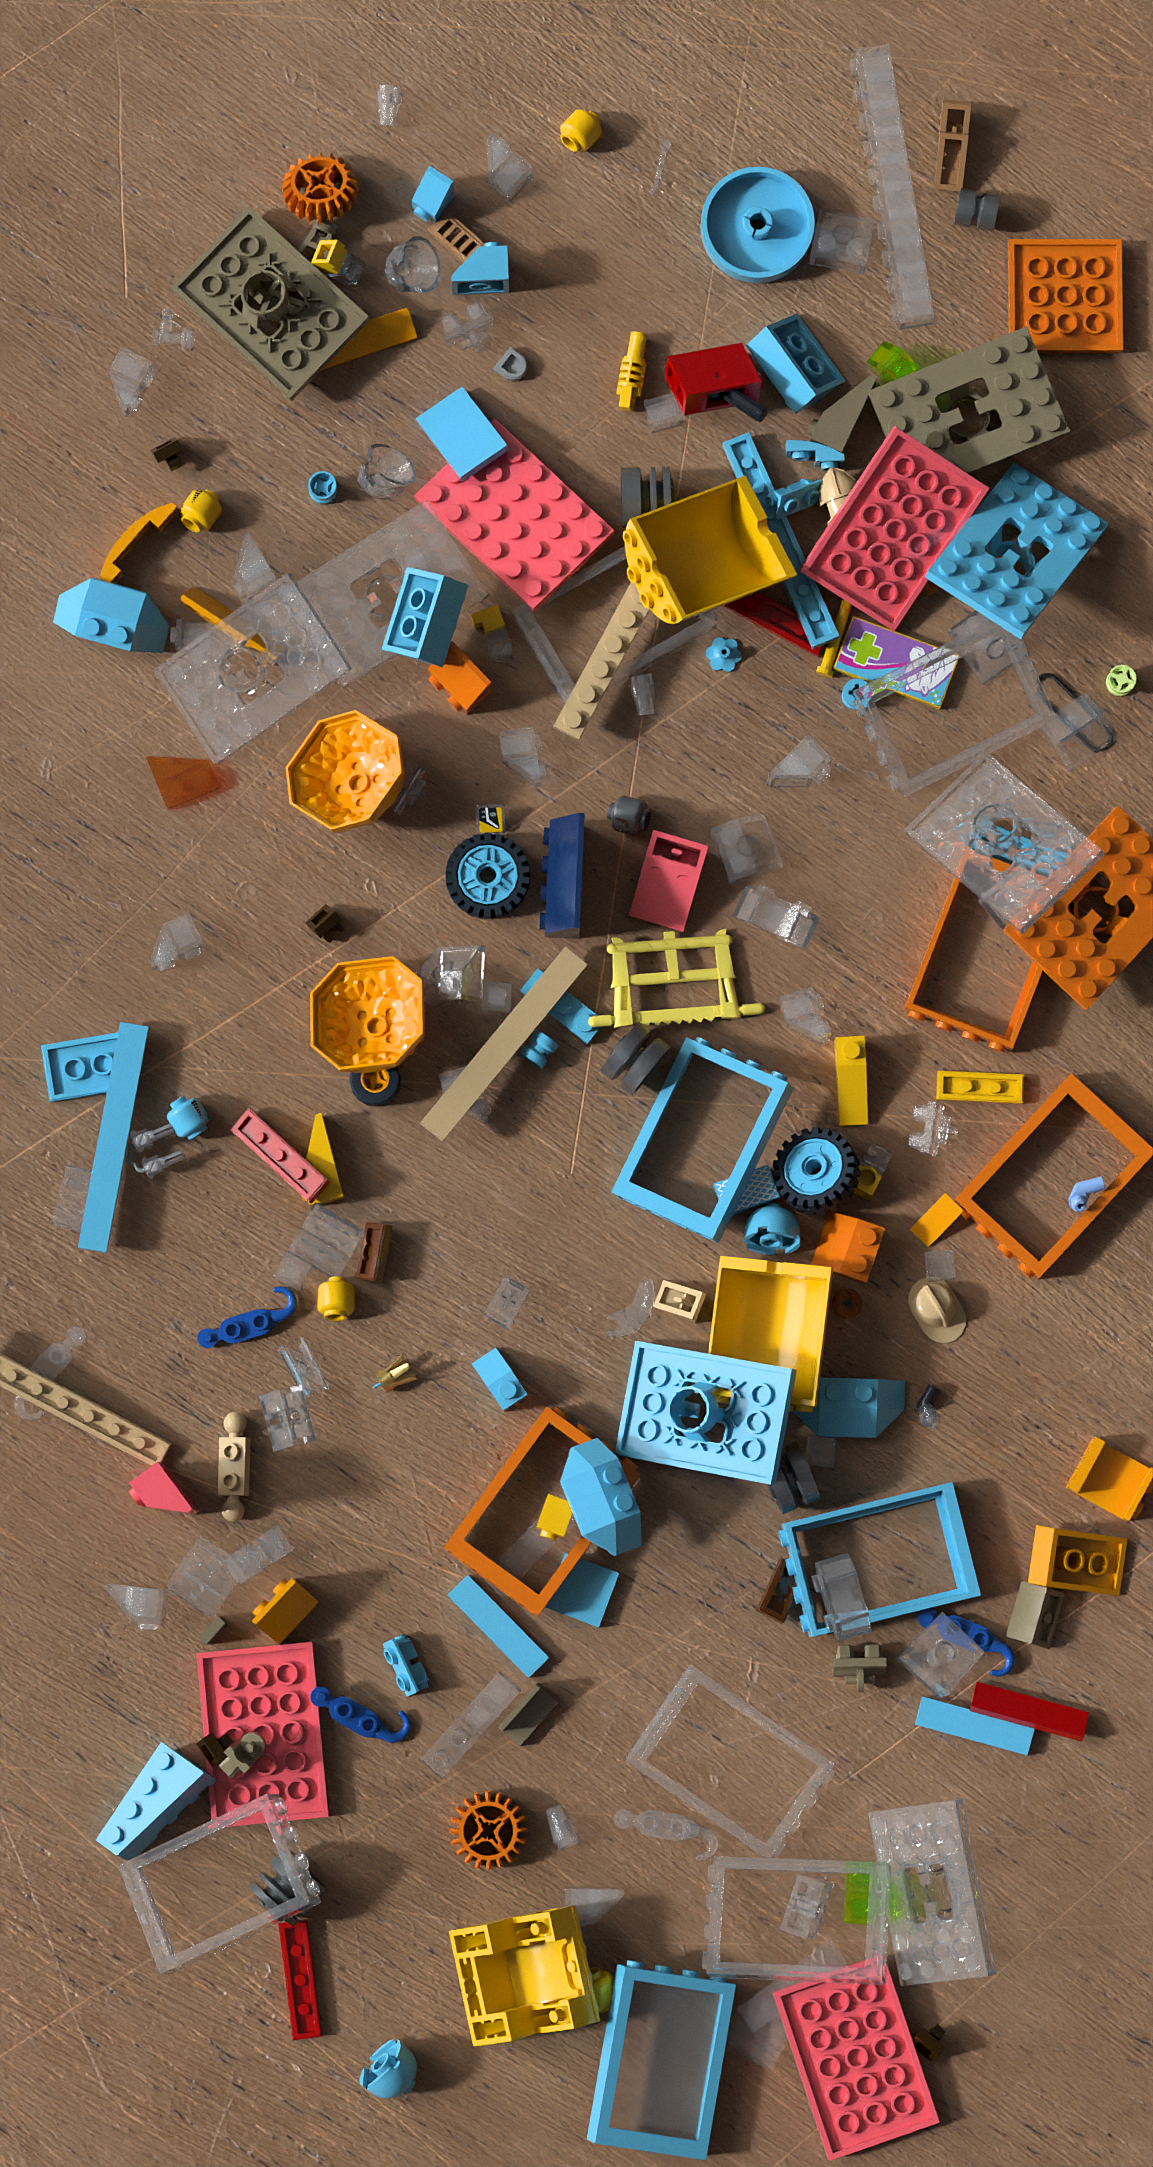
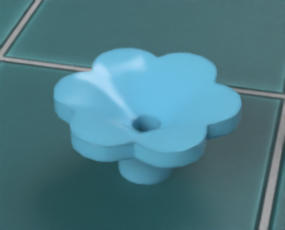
M718 637L714 639L712 646L706 650V657L711 660L710 666L715 671L723 669L725 672H731L735 668V663H738L742 658L741 652L737 649V642L733 639L725 640Z

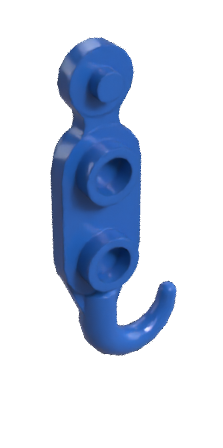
M274 1287V1293H283L287 1296L288 1304L284 1309L278 1311L256 1309L224 1320L217 1330L210 1328L201 1330L197 1336L199 1345L207 1349L214 1347L220 1340L233 1344L268 1333L281 1321L290 1318L294 1314L297 1307L295 1294L287 1287Z
M931 1608L920 1611L918 1615L920 1625L924 1628L937 1627L940 1630V1634L946 1640L973 1651L1002 1654L1006 1659L1005 1666L1000 1670H991V1675L997 1677L1005 1676L1013 1669L1015 1655L1011 1647L1001 1642L986 1627L956 1615L941 1618Z
M323 1686L313 1688L310 1693V1700L315 1706L328 1707L329 1713L335 1721L363 1737L397 1743L404 1740L410 1733L411 1720L403 1711H399L398 1714L403 1719L404 1725L396 1733L388 1730L374 1712L348 1697L339 1696L333 1698L329 1690Z

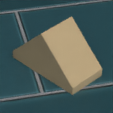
M663 1280L653 1307L695 1323L706 1293Z

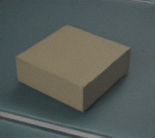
M217 1616L201 1634L199 1639L204 1644L210 1645L227 1626V1622L220 1616Z

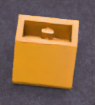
M284 1578L273 1589L276 1595L271 1601L263 1600L252 1612L256 1616L252 1622L278 1645L319 1604V1601L295 1578H291L289 1581Z

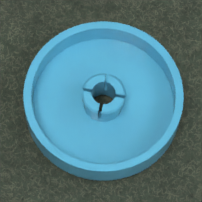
M768 167L739 169L721 179L710 191L702 210V242L712 262L730 277L748 283L775 281L795 270L807 255L814 234V211L804 189L787 174ZM753 220H761L765 227L759 230L756 229L754 233V228H752L750 223Z

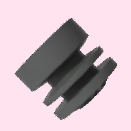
M639 467L621 468L622 528L627 527L631 518L675 502V488L670 474V467H662V480H656L655 467L650 468L648 480H642Z
M282 1849L269 1863L277 1875L272 1878L268 1874L261 1872L259 1877L267 1886L264 1888L256 1881H253L249 1887L255 1893L261 1905L272 1915L294 1927L299 1920L291 1910L295 1909L304 1916L307 1911L300 1903V1900L305 1898L315 1904L327 1890V1887L295 1857Z

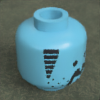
M182 1096L170 1104L172 1110L168 1112L167 1119L179 1137L184 1138L187 1136L188 1140L208 1129L206 1124L209 1121V1116L197 1098L194 1097L187 1100L185 1096Z

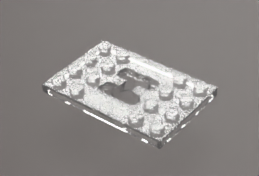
M427 500L282 591L344 688L397 655L382 650L392 616L374 613V608L382 604L375 592L369 593L374 586L382 582H389L392 590L396 594L399 593L407 567L444 575L467 584L468 588L460 614L489 597L488 592ZM390 560H394L400 566L402 573L398 577L384 575L380 566ZM362 578L366 588L364 590V598L358 599L350 587ZM369 616L375 621H381L382 623L387 624L380 628H377L374 626Z
M286 573L156 667L154 672L213 764L218 765L349 672L352 667L292 574ZM259 634L266 648L264 651H259L252 647L244 646L248 640ZM239 651L250 653L255 658L258 672L262 673L257 674L255 681L250 687L241 689V687L251 681V678L244 668L236 674H228L230 659ZM274 663H277L284 673V678L276 685L266 681L268 668ZM239 693H246L256 699L246 704Z
M984 752L904 829L908 837L1021 934L1028 930L1104 856L1102 849L987 752ZM1008 817L1012 819L1013 830L1009 836L998 841L1004 835L997 829L994 822L998 818ZM1021 827L1038 837L1029 848H1022L1020 844L1022 836ZM983 836V837H985L986 839H988L990 842H987V841L981 839L980 837ZM974 841H975V851H973V850L970 848V845H971ZM1006 854L1013 863L1004 872H998L992 867V855Z
M963 1799L868 1812L900 1986L995 1975ZM911 1867L916 1868L918 1871L920 1882L912 1884ZM943 1872H945L950 1901L946 1898L942 1889ZM924 1904L926 1921L919 1919L916 1905ZM952 1912V1918L946 1917L945 1913Z

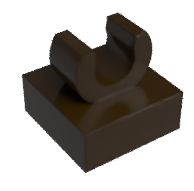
M176 437L150 450L154 459L158 463L165 460L171 471L182 466L176 453L182 451L183 448Z
M327 904L305 922L314 934L329 943L333 941L328 935L329 930L335 927L341 933L344 931L342 925L338 923L342 919Z
M211 1732L197 1742L196 1745L213 1768L228 1757L224 1753V1749L232 1744L233 1740L228 1733L216 1739Z
M938 2024L931 2027L929 2031L922 2028L912 2037L915 2049L929 2061H932L945 2049V2046L939 2040L946 2031Z

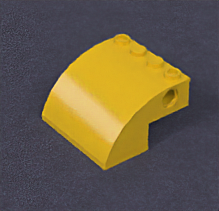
M576 1905L502 1918L449 1931L473 2046L510 2042L535 2034L575 2029L600 2022L599 2005L595 1998L592 1984L593 1978L589 1970L586 1946L582 1938L580 1917L577 1914Z

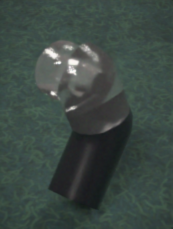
M930 1384L926 1387L916 1408L921 1423L925 1427L935 1429L941 1424V1416L937 1415L933 1404L941 1391Z

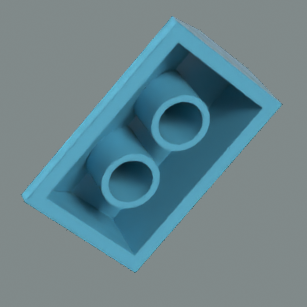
M797 313L766 326L746 345L753 359L759 363L768 376L769 381L777 388L784 398L786 405L795 414L810 408L846 382Z
M407 567L382 650L443 668L468 585L444 575Z

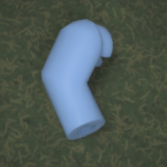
M1102 1177L1076 1183L1069 1196L1070 1208L1076 1212L1084 1211L1090 1194L1105 1190Z

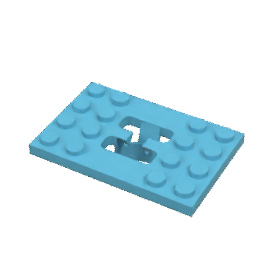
M1014 462L930 567L925 578L1014 636L1022 639L1100 539L1109 523ZM1005 524H1012L1021 531V534L1018 536V542H1002V527ZM1034 542H1039L1046 546L1050 552L1035 564V558L1030 549ZM1017 560L1023 564L1026 572L1025 575H1021L1014 570Z
M635 1341L615 1455L776 1485L796 1370ZM690 1382H694V1383H695V1384H693V1385L687 1387V1385H688ZM720 1388H727L731 1391L730 1404L725 1409L719 1408L717 1400L712 1392ZM692 1392L700 1393L707 1405L706 1416L700 1426L694 1429L691 1427L687 1429L681 1419L683 1417L698 1419L701 1404L687 1402L685 1398L691 1395ZM716 1422L722 1423L725 1426L724 1438L720 1443L711 1442L704 1434ZM679 1431H681L686 1437L681 1436L679 1434Z

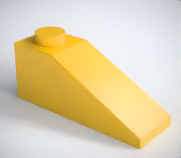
M865 1036L836 1037L834 1048L839 1126L868 1125Z
M322 1113L315 1115L306 1159L331 1182L313 1203H309L310 1207L344 1199Z

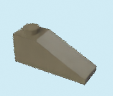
M871 374L825 410L819 420L814 418L807 432L808 435H811L810 442L819 443L843 453L869 398L868 391L873 389L877 376Z

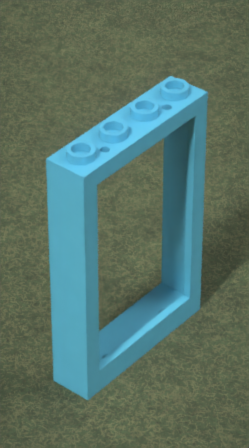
M686 1037L611 1193L621 1200L719 1244L793 1091V1087L787 1082L788 1078L776 1071H772L770 1075L761 1071L763 1067L756 1062L747 1059L746 1063L736 1060L737 1055L729 1050L722 1048L718 1052L711 1048L712 1044L702 1038L696 1037L694 1041ZM693 1054L772 1088L710 1218L631 1183Z
M953 1482L781 1524L783 1530L778 1531L782 1547H787L790 1557L785 1559L789 1576L794 1575L797 1584L792 1589L796 1604L801 1603L804 1614L799 1616L801 1627L804 1633L808 1632L809 1637L981 1595ZM935 1498L957 1589L818 1623L796 1532Z

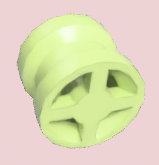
M1127 665L1115 666L1106 678L1107 689L1115 696H1126L1136 684V674Z

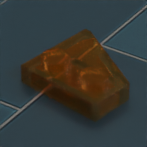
M154 756L146 758L168 810L220 789L209 760Z

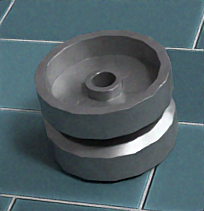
M640 1022L627 1035L625 1034L600 1070L613 1080L617 1079L627 1069L628 1072L621 1081V1088L631 1096L643 1085L671 1048L661 1038H657L644 1049L643 1046L648 1041L651 1030Z
M797 1441L782 1447V1456L786 1465L783 1466L780 1461L776 1485L766 1484L772 1498H775L782 1515L797 1509L794 1490H797L800 1499L806 1505L821 1499L810 1468Z

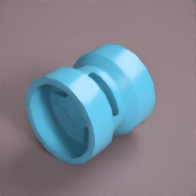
M319 471L310 477L308 488L312 500L321 505L331 503L338 493L334 476L329 472Z
M535 1029L531 1035L530 1045H524L519 1053L529 1062L543 1069L547 1063L546 1056L554 1053L559 1045L544 1033Z

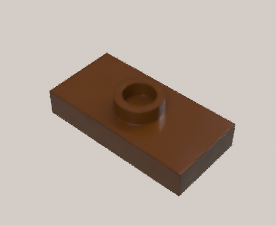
M366 1222L356 1279L383 1283L393 1226Z
M779 1559L756 1610L781 1624L785 1622L795 1600L792 1587L797 1586L794 1575L789 1576L785 1559Z

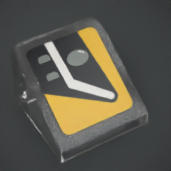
M504 804L476 805L477 834L506 835Z

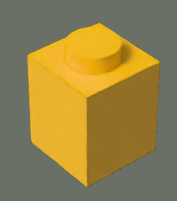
M550 1494L547 1495L536 1526V1530L541 1531V1537L552 1541H557L558 1537L564 1539L573 1514L568 1501Z

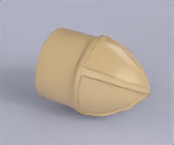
M834 467L830 468L823 477L819 490V505L821 508L828 507L831 519L827 522L828 525L857 483V480L847 472Z

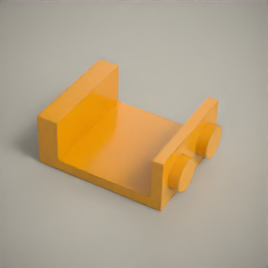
M1095 1436L1091 1439L1066 1489L1127 1522L1130 1521L1131 1517L1135 1519L1138 1517L1144 1505L1140 1502L1145 1492L1150 1493L1153 1489V1468H1148L1106 1445L1105 1441Z

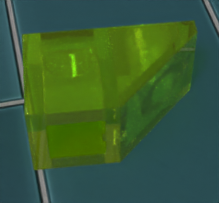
M883 341L866 361L884 383H889L920 370L905 350L886 341Z
M845 1863L842 1922L874 1925L875 1864Z

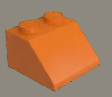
M453 641L450 643L443 668L430 665L428 668V674L430 675L428 681L438 692L443 689L448 694L449 698L447 701L457 712L463 710L467 715L492 692L491 681Z
M829 1211L811 1265L832 1267L833 1274L865 1285L885 1228L858 1218Z

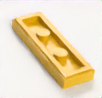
M937 1071L936 1100L1023 1104V1074Z

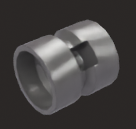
M961 188L954 225L970 227L974 223L978 229L993 232L1000 195L984 192L982 196H978L975 190Z

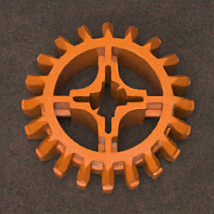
M320 152L318 157L313 158L309 154L308 160L304 161L299 158L297 165H290L289 172L285 173L282 192L284 202L288 205L291 214L296 213L299 220L306 217L309 224L315 219L321 225L325 219L332 223L335 216L342 219L343 211L351 212L352 204H356L359 186L357 175L350 163L345 164L342 157L335 160L332 153L328 157H324ZM337 182L342 185L340 189L335 188ZM302 187L306 189L304 195L299 192Z
M489 1790L485 1791V1800L480 1799L478 1792L474 1793L476 1802L472 1804L468 1798H465L463 1801L468 1808L464 1810L462 1807L457 1806L455 1810L462 1814L461 1818L452 1816L450 1820L453 1823H457L458 1828H450L449 1833H458L459 1838L451 1840V1844L457 1845L461 1843L462 1845L456 1851V1854L459 1856L466 1851L469 1854L464 1860L466 1864L471 1861L472 1857L476 1858L475 1868L477 1869L480 1868L481 1861H487L486 1869L491 1870V1861L495 1860L498 1868H502L503 1862L501 1858L503 1857L509 1863H512L513 1858L509 1854L511 1850L518 1855L521 1853V1849L515 1846L516 1842L526 1844L525 1838L518 1837L519 1832H528L527 1827H519L518 1825L519 1822L525 1821L526 1817L521 1815L516 1818L515 1813L521 1807L516 1805L511 1810L508 1807L513 1800L511 1797H508L505 1803L500 1802L501 1792H497L495 1800L490 1799L491 1792ZM494 1806L503 1810L504 1813L496 1819L490 1820L484 1817L478 1808ZM471 1814L478 1824V1831L472 1838L466 1841L464 1824L467 1817ZM479 1818L484 1823L489 1822V1825L490 1822L495 1824L501 1821L493 1831L498 1843L493 1837L488 1838V1836L487 1838L482 1836L476 1840L483 1831ZM511 1820L513 1836L506 1847L499 1836V1829L507 1821ZM482 1841H489L499 1852L487 1855L481 1854L472 1848Z

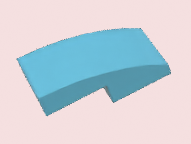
M801 440L786 441V457H792L794 461L809 460V456H814L815 467H821L822 471H828L832 467L838 469V466H843L844 454L828 446Z

